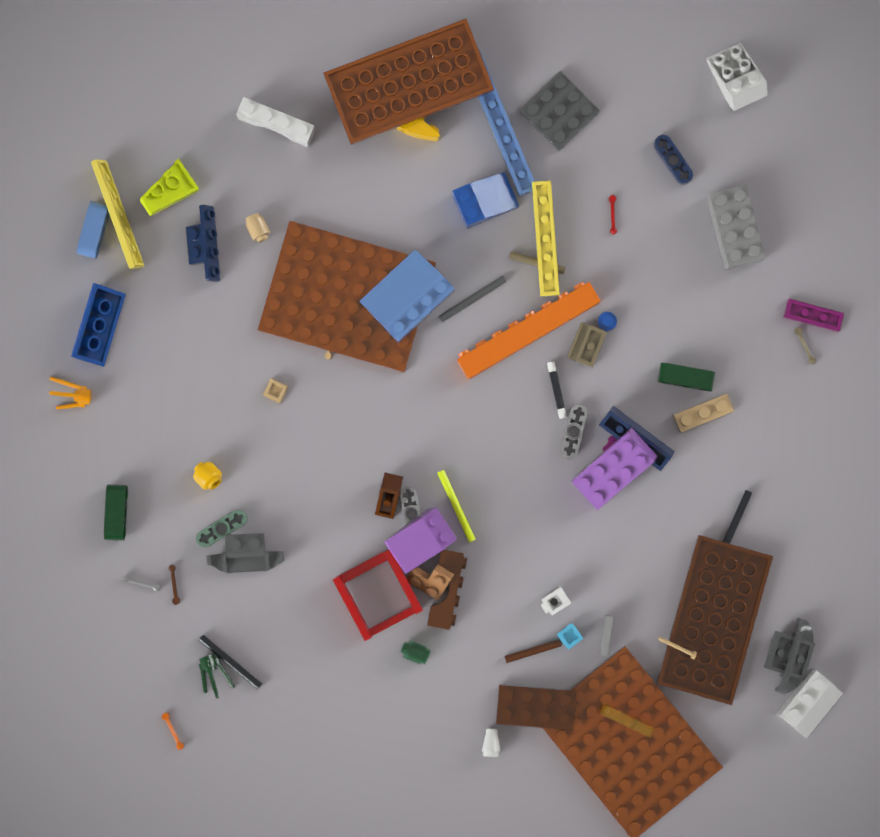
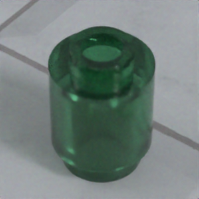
M409 640L408 643L404 642L400 651L403 653V658L424 665L430 654V650L426 649V646Z

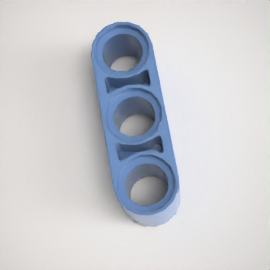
M90 202L78 242L77 254L94 259L98 257L110 215L106 204Z

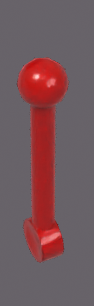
M611 195L608 199L611 203L610 233L614 235L617 233L614 207L616 197Z

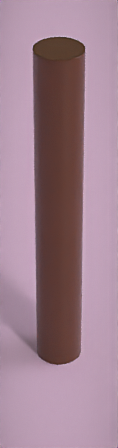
M560 639L504 657L506 663L561 647L562 645Z

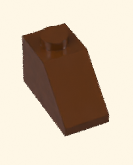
M384 473L375 515L394 519L403 476Z

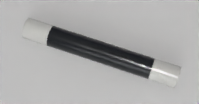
M549 362L547 366L559 418H566L567 415L555 362Z

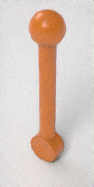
M163 713L162 719L166 720L177 743V749L182 750L184 744L180 742L169 720V713Z

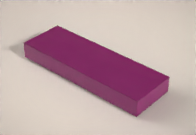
M793 299L787 300L783 318L840 332L844 317L842 312Z

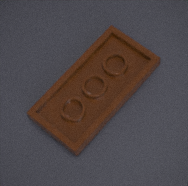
M499 685L496 724L574 731L577 691Z

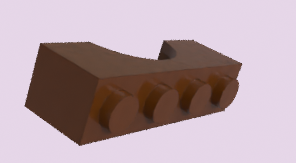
M449 550L441 551L439 565L453 573L454 576L449 582L450 589L447 597L442 602L431 605L427 626L450 630L451 626H455L456 615L453 614L454 607L459 605L460 596L457 595V590L462 588L464 578L460 574L461 569H465L467 563L464 553Z

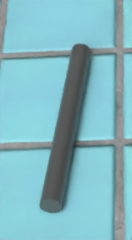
M502 275L439 315V319L441 322L446 321L506 283L505 278Z

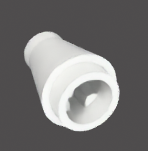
M486 729L482 747L483 757H499L501 750L497 729Z

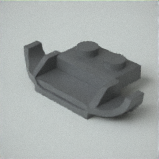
M264 533L225 535L226 554L207 555V565L225 573L268 571L284 562V551L265 552Z
M797 618L798 630L797 633L793 632L792 636L778 631L774 632L764 668L780 673L782 681L775 688V691L782 694L791 692L805 679L815 643L812 628L808 621Z

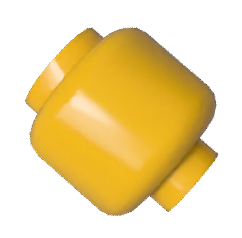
M200 462L194 468L193 478L204 490H214L222 482V473L212 462Z

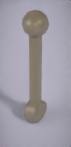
M798 327L794 330V333L799 336L809 357V363L815 364L816 358L812 356L802 336V329Z

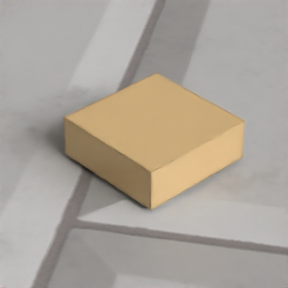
M270 378L263 396L281 404L288 386Z

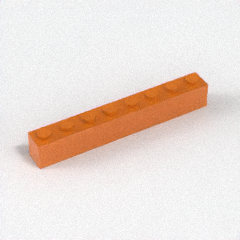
M590 282L577 284L574 286L575 290L568 294L566 291L557 296L559 300L554 303L548 301L541 306L542 310L536 313L534 310L524 316L525 320L512 322L508 325L509 329L502 332V330H499L491 335L492 339L486 342L484 339L475 344L476 348L472 351L466 349L458 354L460 358L457 359V362L467 379H472L598 305L601 300Z

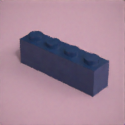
M612 406L599 424L601 428L616 439H619L632 428L657 455L656 460L651 465L659 471H662L675 452L615 406Z

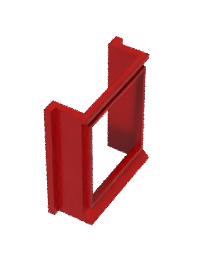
M385 550L332 579L364 641L369 640L373 635L407 617L423 611L400 565L390 550ZM388 561L411 607L369 629L345 583Z

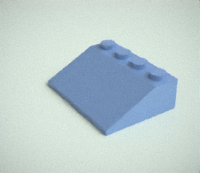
M415 249L359 302L400 343L455 291V288Z

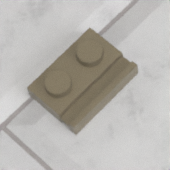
M581 322L567 358L593 368L607 332Z

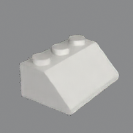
M811 669L776 714L807 739L843 693L821 673Z

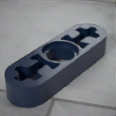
M667 135L658 136L654 142V149L675 180L681 185L688 184L693 178L692 169L670 137ZM659 140H661L662 142L666 141L667 150L669 151L670 148H672L673 151L668 152L667 155L664 156L663 153H665L666 150L664 147L658 146L660 144ZM676 155L679 159L678 164H670L668 157ZM681 164H683V166L681 167L682 172H687L689 174L687 176V180L685 178H680L681 172L679 169L676 172L674 170L678 168Z

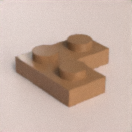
M437 564L431 575L416 567L410 571L406 579L412 586L438 601L454 574Z

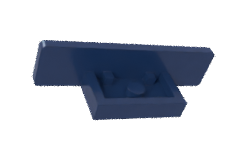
M200 205L201 224L186 227L189 265L204 263L206 281L218 282L220 281L215 211L213 206Z

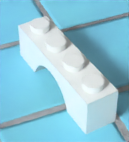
M243 97L236 113L241 121L254 126L268 128L306 147H309L316 131L315 126L245 97Z

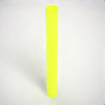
M445 471L438 472L437 474L468 542L476 540Z

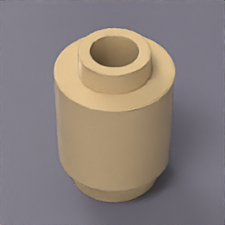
M255 213L245 219V225L253 241L260 243L269 238L270 231L263 216Z

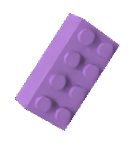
M630 428L578 473L572 480V483L599 510L656 460L657 455Z

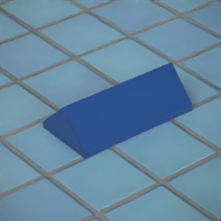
M93 283L71 357L104 367L126 294Z

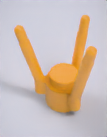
M50 377L52 381L78 389L75 390V393L50 391V395L74 397V401L78 402L56 406V409L85 408V404L90 405L91 390H88L87 386H80L59 378Z

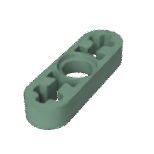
M235 510L201 530L196 536L197 544L201 547H209L224 538L225 535H229L243 527L247 522L246 513L241 510ZM235 514L243 515L242 523L235 522L232 524L234 528L231 530V526L226 519L229 518V521L235 519ZM219 523H224L227 526L226 533L219 534L216 527ZM212 528L213 533L218 538L214 539V536L208 539L209 543L201 542L202 534L209 535L212 533L209 529Z

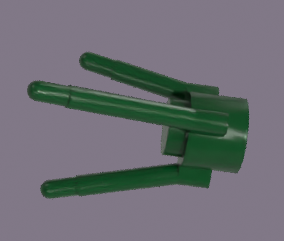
M214 654L199 659L201 664L198 665L201 670L204 693H207L205 672H208L215 697L219 698L212 673L213 670L217 669L216 665L230 686L235 688L234 683L220 663L219 657L215 658Z

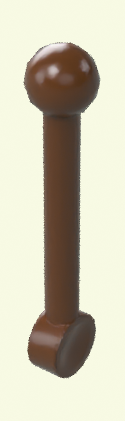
M170 565L168 569L171 572L174 594L172 602L177 605L180 603V598L177 595L174 571L176 567L175 565Z

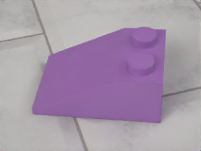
M437 507L425 510L385 540L384 543L406 574L444 550L457 538Z

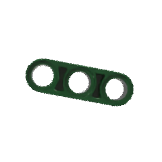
M660 363L657 382L711 392L715 372L670 363Z
M107 484L104 540H125L128 501L127 485Z

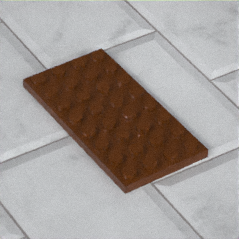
M701 535L697 536L668 640L691 652H697L695 659H692L690 655L667 644L657 684L725 704H733L773 556Z

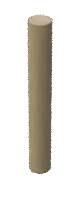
M511 251L509 259L538 267L537 258ZM557 264L558 273L564 274L566 267Z

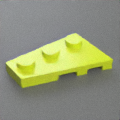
M178 158L169 170L141 197L140 202L148 214L152 216L197 193L199 188Z

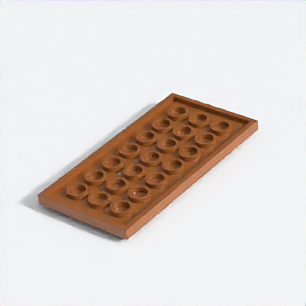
M467 19L323 73L351 145L494 91Z

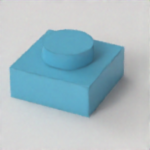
M572 622L557 633V636L568 650L583 639Z

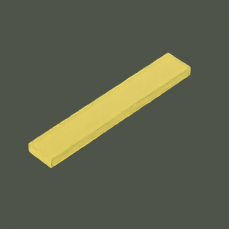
M96 159L91 164L129 269H140L144 267V263L106 160Z
M551 180L532 182L540 297L560 295Z

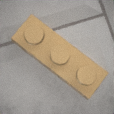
M724 394L674 414L673 417L681 433L734 412L728 395Z

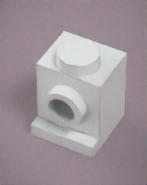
M559 586L541 598L543 603L540 606L545 614L550 613L553 616L571 604V602ZM552 598L557 599L556 605H551L550 601Z

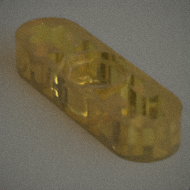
M604 704L600 711L602 715L651 738L655 730L653 727Z

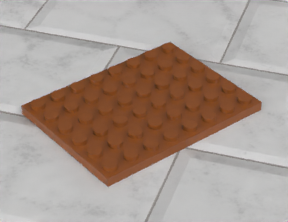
M289 221L258 331L405 372L417 327L398 343L359 301L409 255ZM427 260L435 268L436 262Z
M626 646L622 647L570 690L577 691L574 731L543 728L630 837H639L723 768Z

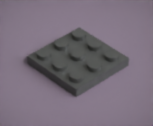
M559 71L519 112L560 151L600 110Z

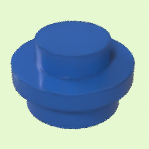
M604 312L598 318V325L604 331L614 329L617 324V318L611 312Z

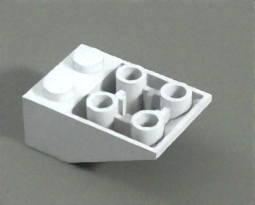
M741 43L706 58L726 101L733 111L768 96L767 81Z

